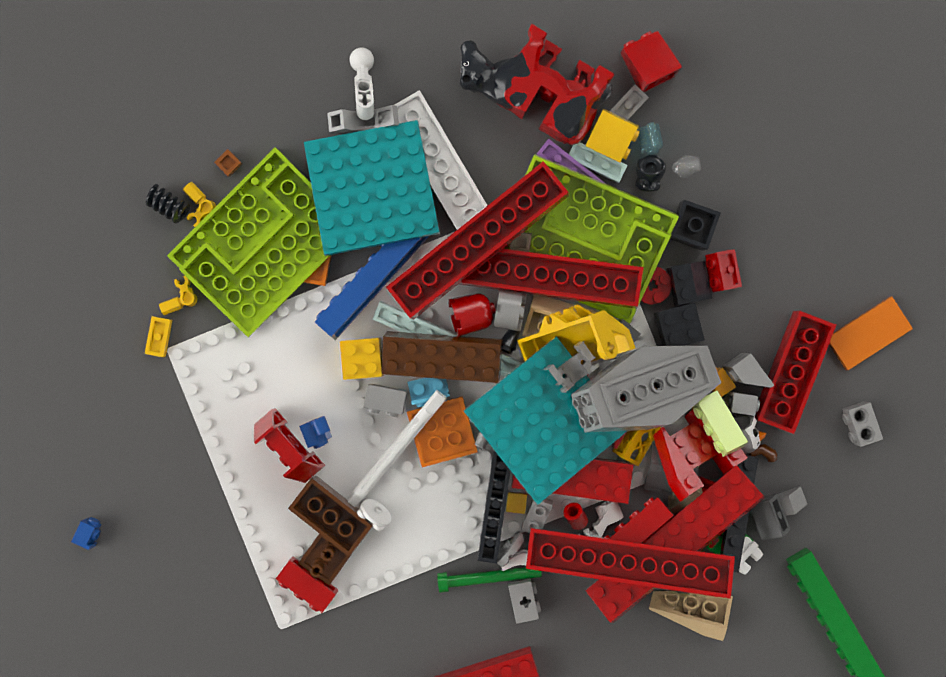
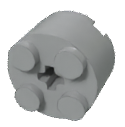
M499 290L494 327L521 331L522 320H519V317L523 318L525 308L521 304H525L527 293Z

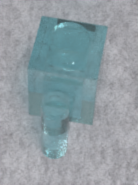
M652 122L648 123L647 126L640 127L638 129L640 131L638 139L641 153H647L648 155L659 153V150L663 147L659 123L655 124Z

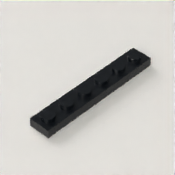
M746 455L748 458L737 466L754 484L759 458ZM749 512L723 533L720 554L735 557L734 573H739Z

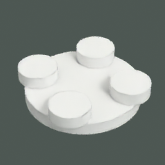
M372 499L364 500L361 508L357 511L361 518L372 522L373 527L378 531H382L391 522L389 511L382 504Z

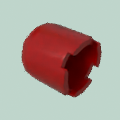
M476 293L448 299L449 308L452 307L454 315L450 316L455 333L457 332V337L484 330L492 324L493 314H496L494 303H490L485 295Z

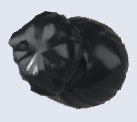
M648 155L638 160L636 186L640 190L653 192L660 189V180L665 173L666 165L659 156Z

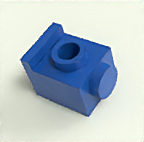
M92 517L80 521L71 542L87 550L95 547L97 544L95 541L101 533L99 530L101 527L100 521Z

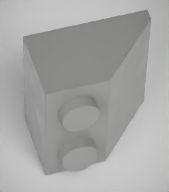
M740 353L723 366L730 379L734 382L770 388L774 386L751 353Z

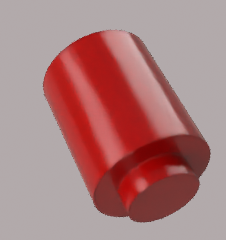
M573 502L565 506L563 514L570 526L575 530L585 528L588 524V517L581 505Z

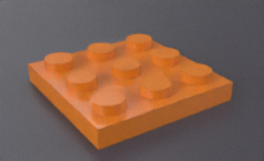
M463 396L445 401L415 436L414 441L422 467L478 452L469 418L464 413L466 407ZM421 408L407 411L409 422Z

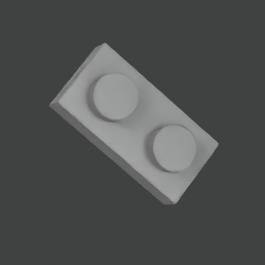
M634 85L610 112L628 120L649 97Z

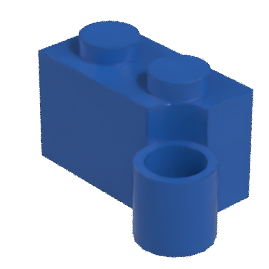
M325 416L299 426L308 448L312 446L314 449L320 448L327 444L328 439L332 437Z

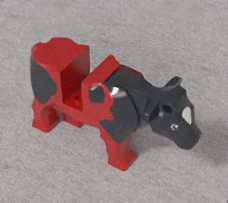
M531 24L528 30L529 42L523 47L520 54L495 64L478 50L474 41H465L461 45L462 61L459 84L464 90H470L473 93L479 91L500 107L514 113L520 119H523L536 95L540 94L542 100L548 103L551 101L553 105L540 125L539 130L564 144L575 145L584 139L591 129L597 109L609 98L612 92L610 81L615 74L601 65L594 72L595 68L579 60L575 67L577 76H575L574 80H566L558 71L550 68L556 61V57L561 53L562 48L546 39L547 33ZM594 72L593 82L591 83V75Z

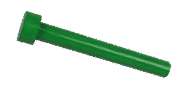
M526 567L447 576V572L437 573L439 593L449 592L450 587L542 577L541 571L526 569Z

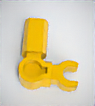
M190 182L183 188V191L196 205L199 204V207L195 213H190L186 219L191 220L193 217H196L197 222L193 225L196 227L216 207V204L211 200H207L206 195L193 182Z
M184 276L185 283L182 285L178 279L174 280L176 287L180 288V298L175 297L159 303L163 315L180 310L185 305L189 307L196 305L197 296L193 293L192 288L189 287L191 281L186 276Z

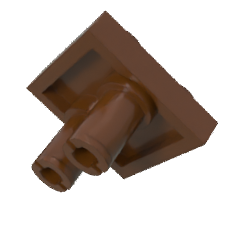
M319 534L298 564L310 571L313 577H318L330 586L349 557Z

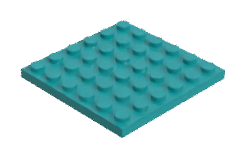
M418 120L400 123L398 126L379 127L304 142L325 256L440 234Z
M557 337L553 338L464 410V413L537 505L627 432H585L581 427L580 417L577 409L573 406L571 394L590 379L587 375L582 377L566 393L560 391L563 387L562 384L555 385L558 382L550 371L544 370V368L548 365H554L557 369L572 357Z

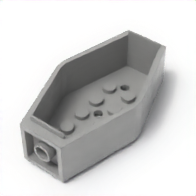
M645 346L617 358L571 394L573 398V406L577 409L580 417V425L585 432L649 430L677 421L721 384V380L708 346ZM654 382L658 384V389L654 388ZM621 394L625 396L624 402L620 400Z

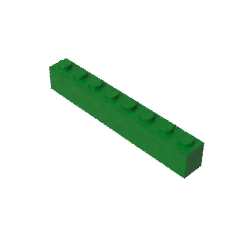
M804 548L786 559L789 564L787 569L792 576L797 577L799 581L796 583L802 593L805 592L808 596V599H806L812 610L815 609L818 613L816 615L817 620L822 626L825 625L828 630L825 633L832 643L835 642L838 647L835 650L841 659H845L847 663L845 667L849 674L855 677H885L813 553Z

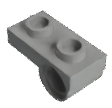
M546 498L537 505L532 499L521 530L530 533L531 528L543 529L553 506V500Z

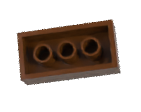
M314 476L308 481L288 508L348 557L356 550L373 527L372 522L361 518L357 514L359 510L357 507L348 503L346 498L318 476Z

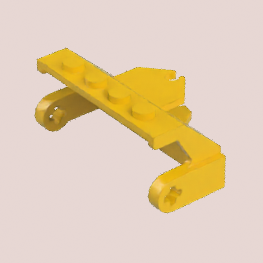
M578 304L574 305L577 313L573 310V306L563 309V315L560 311L550 314L552 322L549 320V315L544 316L538 333L517 340L524 361L555 337L561 341L572 357L578 353L574 346L584 341L589 351L596 357L592 361L613 359L619 353L635 349L630 331L626 326L605 310L592 313Z

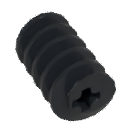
M155 184L147 195L146 205L152 207L154 211H159V214L165 215L167 219H172V222L175 224L182 221L190 210V204L183 207L185 204L184 200L177 203V196L170 199L172 193L168 192L164 195L165 188H161L158 191L159 185Z

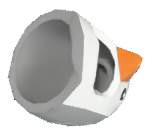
M742 414L734 417L748 441L741 449L745 454L755 451L759 447L761 440L765 438L766 433L755 428L757 422L755 416Z

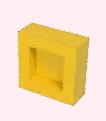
M508 492L506 512L525 514L527 494Z

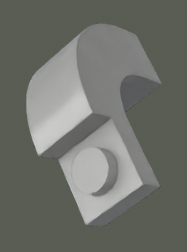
M395 105L374 109L373 117L368 120L360 119L356 111L345 109L327 113L330 133L348 134L379 127L399 125L398 111Z

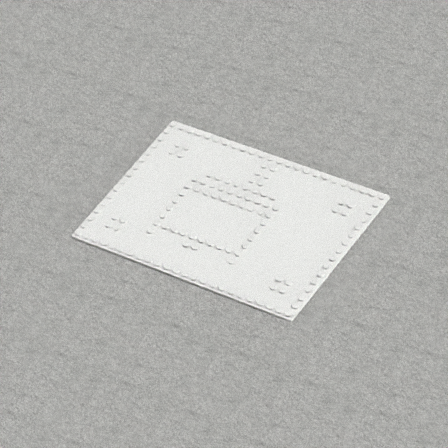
M454 232L421 245L336 341L315 323L316 317L319 312L326 310L334 296H338L343 291V286L355 278L356 272L329 282L326 286H319L287 299L250 337H247L231 322L167 349L175 373L280 629L321 614L320 611L316 612L311 609L309 603L304 599L299 600L296 598L294 592L289 588L281 587L278 580H276V577L292 556L299 561L319 533L288 509L308 481L303 483L283 476L290 467L283 465L279 460L280 455L276 451L273 452L266 445L267 440L258 444L254 443V424L271 409L276 408L288 422L285 424L300 443L309 453L313 451L325 464L314 476H318L348 500L356 486L410 423L407 411L421 408L417 407L416 404H411L407 382L425 377L384 374L382 377L343 380L340 341L381 338L383 353V336L387 331H400L372 320L380 301H383L403 310L386 286ZM458 284L418 317L455 333L450 316L454 315L452 307L449 308L448 299L481 293L488 298L490 303L493 302L495 309H497L499 290ZM527 294L525 304H521L525 308L523 318L519 317V320H522L519 339L525 338L522 334L534 296L532 294ZM549 297L570 304H578L581 307L599 311L576 300ZM640 303L631 323L628 324L641 333V335L634 342L635 349L617 354L616 359L645 346H657ZM493 314L492 324L488 328L463 336L501 339L508 329L494 327L495 314ZM518 343L516 351H513L512 355L502 351L505 355L522 363L525 362ZM599 359L592 361L591 363L599 364L608 360ZM598 368L589 374V379L598 374ZM501 375L499 382L505 377ZM447 379L450 397L446 398L450 400L463 396L465 407L467 408L497 383ZM654 382V387L658 388V384ZM368 384L408 391L404 413L402 415L399 414L398 417L388 416L385 411H380L379 414L368 412V408H364ZM684 414L674 423L662 427L671 436L689 424ZM325 416L332 437L328 439L327 444L320 448L314 449L313 446L308 448L299 426ZM470 422L473 436L476 440L479 430ZM648 432L644 433L641 437L642 442L647 439ZM414 439L410 442L365 498L356 506L360 509L364 500H375L389 511L391 522L382 531L372 527L331 583L338 589V592L324 612L479 550L493 456V448L489 443H487L485 449L476 446L477 453L422 467ZM610 445L596 458L616 460L618 455L612 452L613 447ZM651 446L640 465H635L633 468L630 489L644 484L649 468H651ZM638 449L633 451L632 456H637ZM510 472L508 492L527 494L525 514L506 512L505 506L500 542L513 537L518 532H525L521 528L532 497L526 490L512 488V472ZM551 494L547 498L553 500V506L545 524L563 517L564 508L569 503H578L583 509L603 500Z

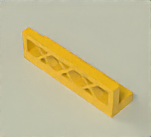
M661 427L649 430L627 431L618 448H613L612 452L639 466L652 441H654L653 435ZM648 432L647 439L642 442L641 437L644 433ZM638 449L635 460L630 458L633 451Z

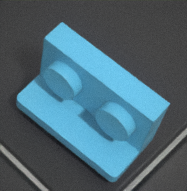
M421 378L407 382L411 404H416L417 407L424 406L436 390L446 397H450L447 379Z

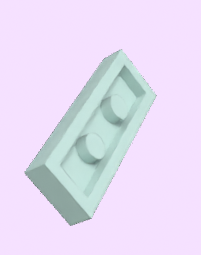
M581 142L573 145L569 153L571 157L585 168L616 183L620 182L627 168L626 164L619 163L586 147Z

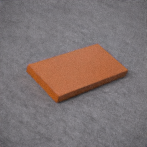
M891 296L835 331L829 345L845 370H850L913 328Z

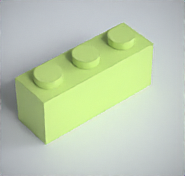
M718 391L705 396L693 406L696 417L698 419L701 418L706 434L708 436L711 435L716 451L721 453L723 457L744 447L748 443Z

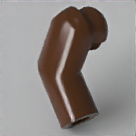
M766 444L759 445L755 451L749 453L752 457L762 454L771 463L775 462L778 456L776 450Z

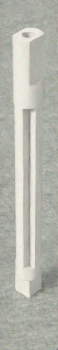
M438 390L434 392L356 486L353 493L348 497V503L356 507L445 402L447 399L445 395Z

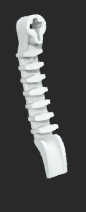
M606 501L595 507L599 518L592 524L594 530L590 531L589 528L583 530L585 536L603 538L602 535L606 527L624 517L618 502ZM519 550L515 555L508 558L509 562L502 567V571L517 565L526 566L528 550Z

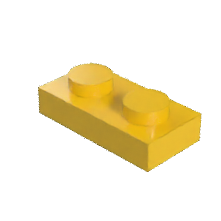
M155 316L151 317L145 354L166 357L173 320Z

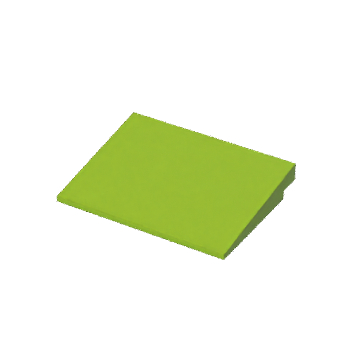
M276 147L167 255L179 267V270L247 337H250L330 256H325L323 252L311 182Z
M534 154L525 175L544 161L567 189L569 197L525 231L532 233L529 252L644 267L639 297L640 303L671 237L673 228L679 218L678 214ZM508 244V245H507L505 248H503V249H509V250H510V244ZM578 301L599 311L605 310L611 316L623 319L627 323H631L637 310L635 308Z

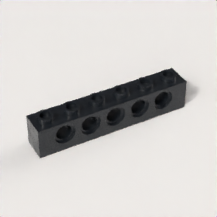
M494 449L478 561L497 564L511 471Z

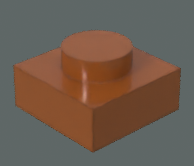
M229 149L214 162L228 177L243 164Z

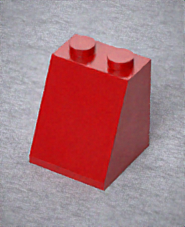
M649 31L643 34L640 40L636 42L631 40L623 45L624 48L621 51V55L636 86L643 92L674 78L682 68L658 31L654 33Z

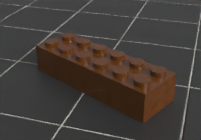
M387 331L383 336L382 374L498 383L501 376L502 339Z

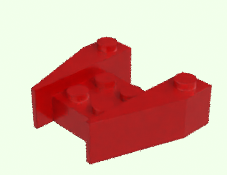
M276 408L271 409L254 424V443L258 444L267 440L266 445L273 452L276 451L280 455L279 460L282 464L290 467L283 476L306 483L325 464L313 451L309 453L285 425L288 422Z
M693 409L685 416L689 424L688 426L671 436L662 427L653 435L668 484L680 502L704 486L694 472L695 468L713 458L720 470L725 474L748 458L741 448L724 457L721 453H718L713 444L714 440L711 435L708 436L703 428L704 423L701 418L698 419Z

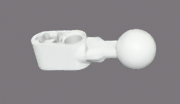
M360 47L351 53L350 65L357 71V75L354 77L356 113L360 119L368 120L374 115L372 77L368 73L373 67L374 57L370 50Z

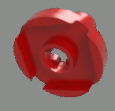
M656 267L650 282L652 280L655 281L657 288H653L650 291L649 286H647L641 302L645 304L661 303L671 292V277L660 267Z

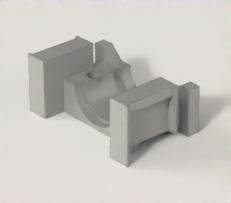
M584 341L574 346L578 353L556 369L554 365H548L544 368V370H549L558 382L555 385L562 384L563 387L560 389L562 393H566L578 380L600 367L598 363H591L596 357L592 355Z

